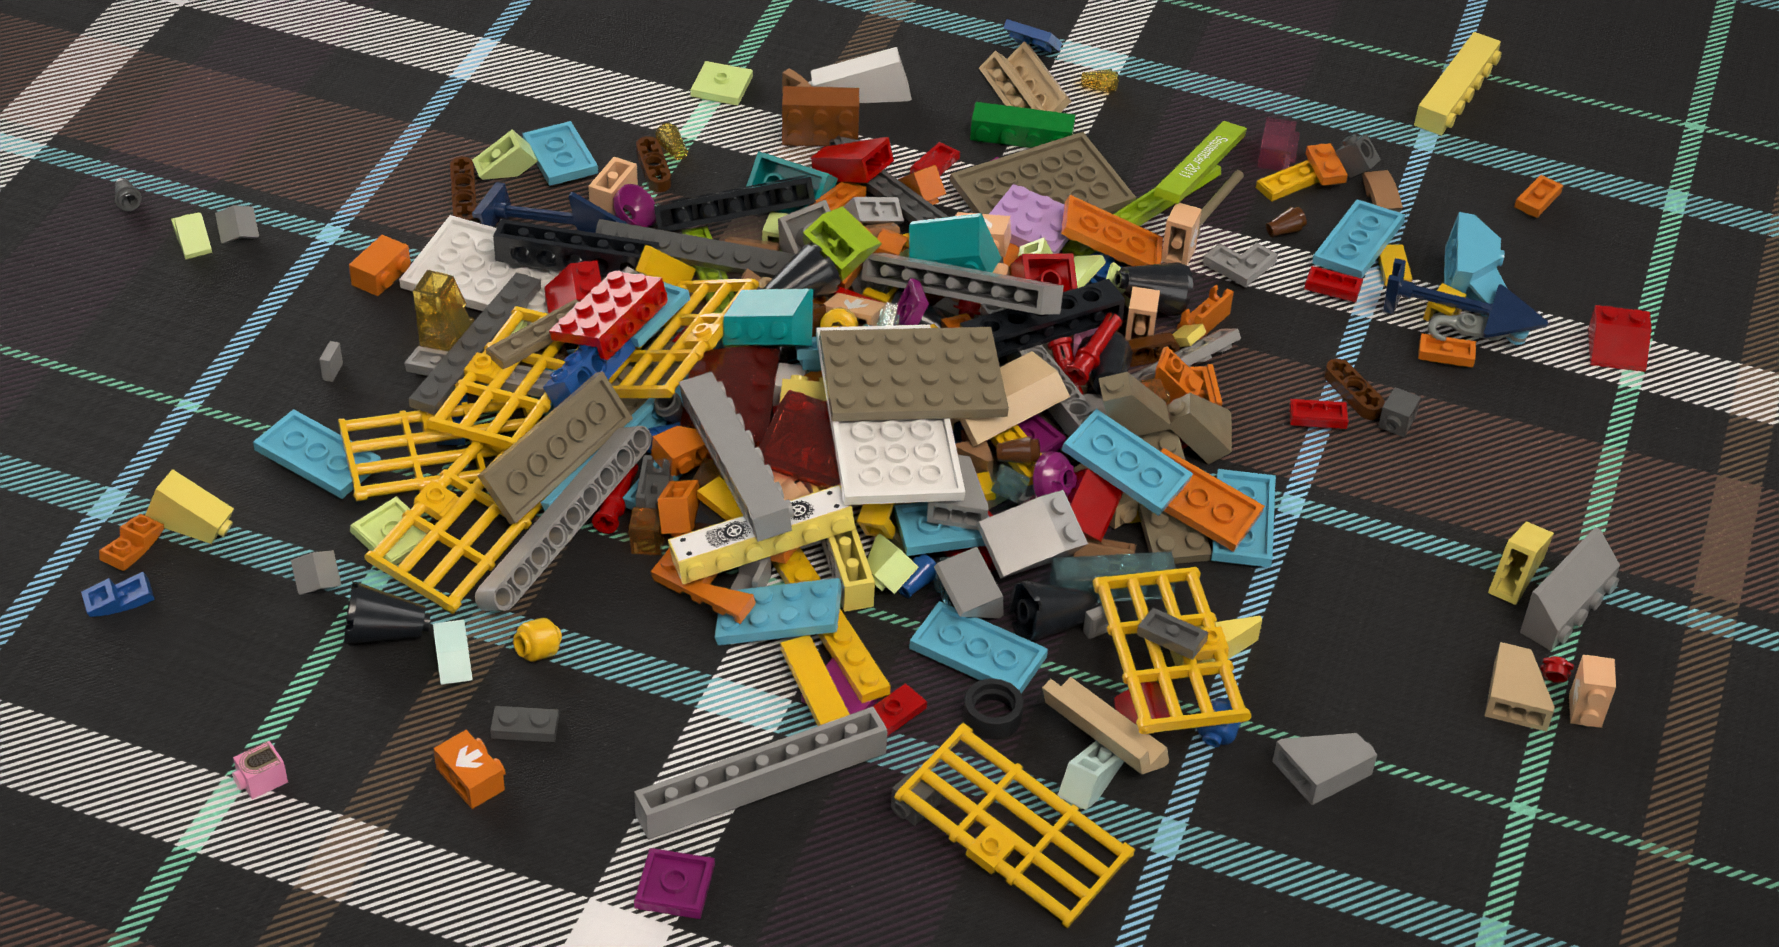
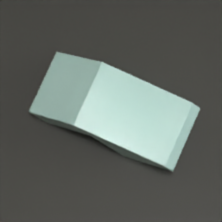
M464 620L433 624L441 685L472 681Z

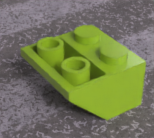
M843 206L822 214L803 232V244L815 243L823 249L819 253L824 259L828 256L831 258L838 270L841 281L882 245Z

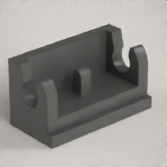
M651 455L643 456L636 493V520L660 522L657 499L669 481H673V476H670V463L667 459L663 461V468L659 469L653 466L654 460Z

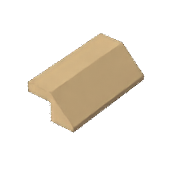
M1023 42L1008 59L995 50L979 67L1006 106L1061 113L1072 102L1031 46L1026 42Z
M1031 351L1000 367L1009 407L1007 417L950 418L951 424L960 421L974 447L1069 398L1070 395L1058 371Z
M1072 677L1062 686L1050 679L1042 687L1045 703L1139 773L1145 774L1163 768L1169 763L1166 746L1149 734L1139 733L1136 724Z

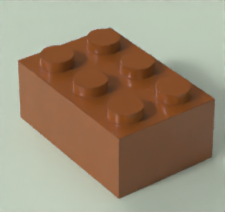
M783 86L782 145L829 146L830 140L835 139L837 136L858 140L859 88Z

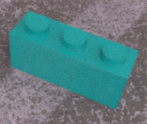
M758 151L747 186L809 174L812 179L815 200H817L834 188L838 179L828 173ZM808 205L777 210L775 212L790 214Z
M982 213L912 221L909 225V258L986 272H993L1001 260L1000 253Z
M813 289L741 290L724 315L723 345L812 346Z

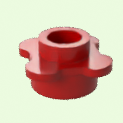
M960 299L958 305L953 304L954 308L959 309V315L967 313L971 319H974L975 314L980 315L981 313L979 312L981 304Z
M1558 656L1544 658V665L1540 666V670L1543 671V677L1556 683L1566 682L1568 677L1571 676L1570 670L1574 669L1572 663Z

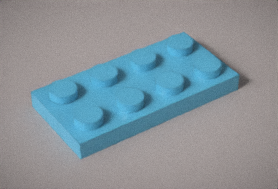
M1357 199L1315 252L1312 264L1346 275L1363 278L1404 224L1405 214Z
M294 409L253 442L255 451L341 499L354 489L341 435ZM371 451L353 453L355 464L381 460L380 456ZM371 474L358 475L360 483Z
M1095 409L1064 442L1062 451L1158 516L1188 484L1193 475L1192 472L1098 409Z
M1218 469L1217 479L1265 507L1263 513L1234 552L1213 540L1211 560L1271 567L1273 559L1276 476Z
M833 578L736 590L753 594L756 604L741 624L735 622L734 617L727 613L724 615L718 613L715 640L718 645L837 632L842 591L840 579Z
M941 601L937 603L910 639L909 649L978 680L992 678L1012 683L1020 690L1021 694L1048 654L1047 648L977 617H960L955 607Z

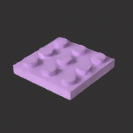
M1013 184L989 213L990 215L1010 216V243L1019 247L1045 238L1053 254H1058L1069 240L1061 234L1064 204L1054 201L1048 196H1042L1029 191L1025 187Z

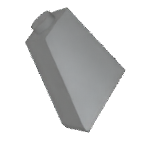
M958 455L965 487L964 501L928 502L927 522L979 530L976 524L988 518V503L970 456Z
M1358 733L1280 739L1276 743L1272 762L1307 801L1313 805L1372 775L1377 754L1371 744L1365 742Z

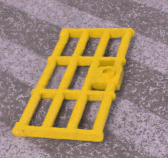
M756 279L679 281L676 285L677 287L693 293L690 300L663 325L666 326L648 350H640L643 345L640 348L635 346L636 349L610 377L609 382L612 385L629 362H637L618 386H612L620 398H671L675 394V389L679 386V382L683 381L694 365L703 358L705 351L715 348L718 341L722 338L724 315L740 291L756 290L759 287V282ZM738 291L722 313H714L730 292ZM708 292H716L699 314H691ZM681 326H688L670 350H662ZM675 361H683L665 385H657ZM652 362H659L642 385L633 386Z
M515 306L511 311L512 315L493 340L484 346L483 353L477 352L465 367L464 378L458 380L455 384L456 388L434 417H430L427 420V426L433 430L504 449H509L532 429L542 415L550 410L552 402L546 392H544L540 399L526 395L546 368L557 370L563 366L565 361L555 359L554 356L565 342L553 341L542 355L533 353L505 369H502L491 360L489 355H486V348L510 336L521 320L535 322L548 314ZM520 362L534 365L514 393L500 389ZM475 381H478V382L485 383V384H489V385H488V386H485V385H481V384L474 383V382H475ZM466 393L480 396L460 424L446 420ZM492 399L506 403L486 431L472 427ZM518 406L531 409V412L512 438L498 434Z
M491 400L482 413L500 411L506 403ZM462 402L461 405L455 407L446 420L453 422L452 417L463 416L464 418L475 403L468 404L467 402ZM518 406L517 408H523L525 418L508 420L499 433L517 431L531 412V409ZM403 410L396 414L352 420L338 419L339 430L354 488L353 496L356 501L367 500L368 497L414 490L421 492L431 480L436 482L440 478V475L423 477L421 466L454 462L465 449L417 455L415 445L463 437L430 429L426 422L430 417H434V414L421 410L411 412ZM421 422L423 432L411 433L409 423ZM491 423L473 424L472 427L486 431ZM402 425L404 435L350 442L348 435L350 431ZM403 446L408 448L409 457L355 464L353 453ZM484 446L473 458L478 469L460 472L458 476L467 482H474L478 478L477 475L486 468L483 458L498 456L499 453ZM413 468L415 475L414 479L361 486L358 476Z
M473 441L448 469H443L439 474L440 478L436 482L431 480L414 498V505L411 510H406L402 514L403 518L373 551H368L364 556L368 563L452 614L462 605V599L488 570L491 571L495 567V561L524 528L528 529L532 524L531 520L541 510V502L545 499L543 498L517 523H513L485 555L471 548L470 546L499 514L504 516L493 498L482 491L485 487L479 478L470 484L458 476L484 446L499 453L492 462L507 450L478 441ZM451 484L464 493L461 497H458L446 488ZM474 499L489 507L460 540L445 532ZM425 512L439 521L433 525L420 516ZM412 525L427 533L398 566L383 558ZM437 540L452 548L423 582L409 574V571ZM463 555L477 565L451 595L447 597L435 590L434 587Z
M1197 567L1097 577L1092 581L1094 590L1101 599L1108 622L1107 631L1113 637L1124 672L1122 679L1128 685L1138 717L1136 724L1141 734L1246 722L1252 717L1250 710L1245 708L1232 672L1234 669L1233 663L1227 658L1229 646L1222 627H1216L1215 622L1217 618L1211 612L1199 579L1201 574ZM1171 582H1188L1199 614L1181 616L1170 585ZM1157 584L1167 614L1191 625L1203 626L1204 628L1201 629L1208 632V639L1193 660L1182 655L1185 665L1167 667L1160 645L1145 639L1154 669L1136 671L1125 634L1137 633L1138 625L1149 613L1140 586ZM1128 587L1138 621H1120L1110 589ZM1215 659V661H1216V662H1207V663H1197V660L1199 661V660ZM1220 674L1232 710L1214 712L1202 676ZM1190 678L1201 711L1200 714L1183 715L1171 679ZM1159 682L1170 717L1151 718L1140 683Z
M962 723L896 792L894 798L899 802L904 801L949 835V840L953 843L957 841L967 849L965 855L991 875L994 871L998 872L1006 878V883L1010 886L1014 884L1063 921L1062 925L1069 928L1123 864L1134 856L1135 849L1126 842L1121 843L1079 812V808L1073 804L1071 806L1022 770L1023 766L1019 763L1014 764L972 733L973 729ZM961 740L1005 772L1006 775L996 785L953 753L951 749ZM942 760L988 795L977 805L931 770ZM923 780L967 813L968 816L959 825H956L911 790ZM1013 780L1017 781L1063 816L1054 826L1050 825L1007 793L1005 789ZM994 800L1044 836L1035 847L985 811ZM975 821L986 828L976 839L966 832ZM1069 821L1118 856L1109 868L1060 832ZM1051 842L1097 875L1099 880L1089 889L1042 854V851ZM1014 849L1025 857L1016 868H1013L1004 861ZM1033 863L1081 900L1072 910H1069L1025 877L1023 872Z

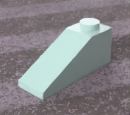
M1095 741L1068 763L1058 796L1066 800L1071 806L1074 804L1079 809L1087 810L1098 801L1124 761L1098 741Z

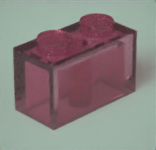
M1266 118L1258 162L1259 168L1281 171L1289 168L1290 162L1295 163L1296 147H1298L1300 132H1295L1296 121Z

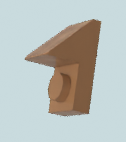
M961 430L962 442L955 444L957 454L970 456L976 473L989 471L990 477H992L994 460L987 441L973 447L965 430Z

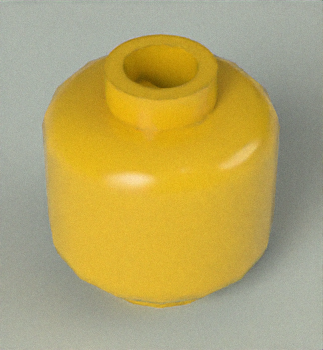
M838 307L824 314L821 319L820 328L840 327V325L842 327H858V321L854 313L849 309Z
M538 618L525 622L518 627L513 637V644L519 656L527 661L536 662L557 654L562 634L558 626L554 625L552 621L547 618Z

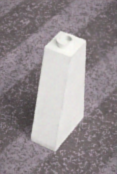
M897 47L811 70L812 81L808 82L812 87L859 88V103L912 100L908 80Z

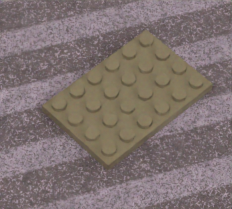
M1084 132L966 168L950 175L951 184L973 213L989 214L1013 184L1025 187L1039 195L1048 196L1062 204H1065L1068 196L1072 195L1109 213L1118 211L1136 201V196Z
M991 327L820 330L819 341L832 421L1008 416L1009 407Z

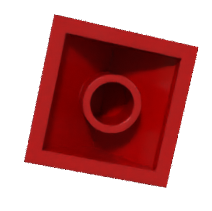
M1087 468L1074 472L1077 476L1076 486L1071 489L1067 499L1085 538L1102 542L1124 492Z

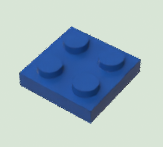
M1006 19L1004 29L1010 33L1009 37L1015 39V42L1019 44L1026 42L1028 45L1031 43L1037 46V49L1051 53V50L1060 51L1062 42L1052 33Z

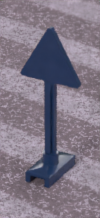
M498 182L493 185L472 212L473 218H480L481 224L494 227L500 218L508 219L509 217L575 225L579 231L592 233L596 232L599 219L627 224L625 221L574 192H571L568 196L572 213L511 206L505 183Z
M1397 258L1394 260L1392 275H1389L1383 312L1394 314L1401 296L1410 299L1415 297L1487 315L1488 320L1483 334L1485 338L1546 328L1548 326V321L1502 284L1498 285L1492 304L1416 286L1413 282L1405 281L1406 261Z

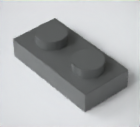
M1155 608L1150 610L1137 629L1138 636L1192 660L1208 639L1207 631Z
M495 706L490 730L491 739L555 742L559 723V709Z

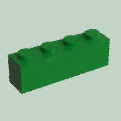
M976 102L971 121L970 140L1033 148L1074 135L1076 115Z

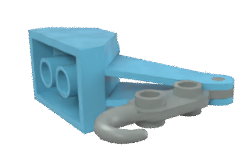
M1459 212L1445 246L1444 284L1467 294L1466 298L1492 304L1498 285L1502 284L1506 287L1497 270V266H1502L1505 251L1501 250V238L1474 214ZM1462 313L1454 316L1438 315L1429 321L1428 331L1432 337L1440 341H1446V337L1437 332L1436 327L1438 325L1451 327L1464 336L1485 338L1483 334L1488 316ZM1529 331L1485 339L1494 341L1506 337L1512 344L1521 345L1525 343Z

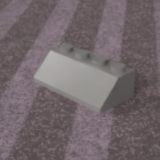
M1595 527L1532 592L1520 633L1550 651L1560 642L1564 644L1569 639L1575 626L1580 627L1586 620L1591 609L1595 611L1599 607L1606 592L1611 594L1618 585L1619 578L1616 576L1620 564L1599 528Z

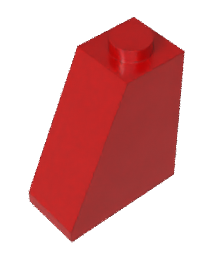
M889 137L825 146L810 157L813 169L836 177L838 179L837 182L868 183L894 161Z

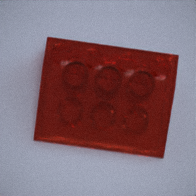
M748 345L705 351L703 358L690 370L688 379L712 372L717 382L722 381L726 390V398H732L736 414L740 413L743 418L745 431L750 430L755 448L759 447L763 454L767 443L780 350ZM683 406L680 426L696 429Z
M788 390L778 405L759 447L763 454L764 465L769 464L773 472L824 489L837 485L841 486L827 401L807 396L801 392Z

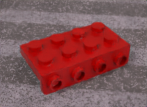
M612 271L549 330L551 339L553 341L597 347L600 358L609 360L666 305L668 297L661 277Z

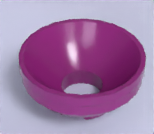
M626 184L617 191L614 196L616 217L627 224L647 228L655 223V202L646 190L635 184ZM623 208L631 213L632 219L626 215Z
M1055 451L1044 452L1037 460L1033 473V485L1037 498L1064 490L1068 497L1071 489L1076 486L1077 476L1074 473V467L1064 454Z

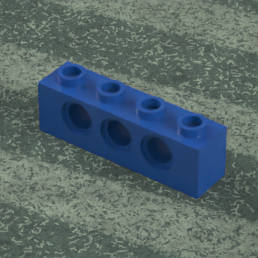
M629 339L609 360H603L599 356L597 347L579 345V348L574 353L565 358L563 366L551 373V379L543 388L556 408L596 372L603 371L609 380L636 348L631 339Z

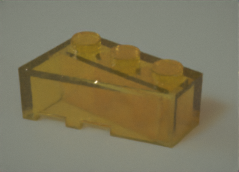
M427 270L413 290L420 346L449 352L473 324L474 319L473 317L469 318L464 308L466 302L454 276Z

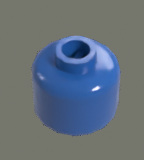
M1217 698L1211 701L1214 712L1232 710L1228 699ZM1242 722L1196 728L1206 744L1212 747H1220V745L1231 744L1235 740Z

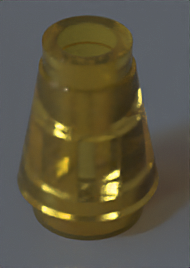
M1105 69L1082 73V87L1106 93L1117 91L1119 81L1117 71Z
M664 123L659 126L655 135L660 145L676 160L685 158L688 150L678 127L671 123Z

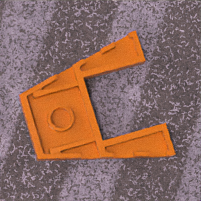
M670 548L651 570L654 581L678 593L683 591L691 595L692 600L699 604L705 602L711 605L713 611L721 615L727 613L733 616L735 622L739 624L743 622L756 604L753 594L710 585L717 574L682 584L672 562ZM797 548L771 556V561L786 564Z

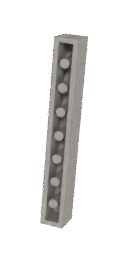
M872 253L863 262L861 279L863 281L905 288L909 279L913 278L920 281L925 293L1040 315L1060 314L1063 285L888 253Z
M712 372L680 381L683 405L757 542L792 531L790 518L794 517V511L789 499L784 500V493L780 483H774V476L770 465H764L761 449L759 447L755 448L750 430L745 431L743 418L740 413L736 414L732 398H726V390L722 381L717 382Z
M867 708L634 791L636 817L648 840L884 755L886 754L887 728L875 708Z

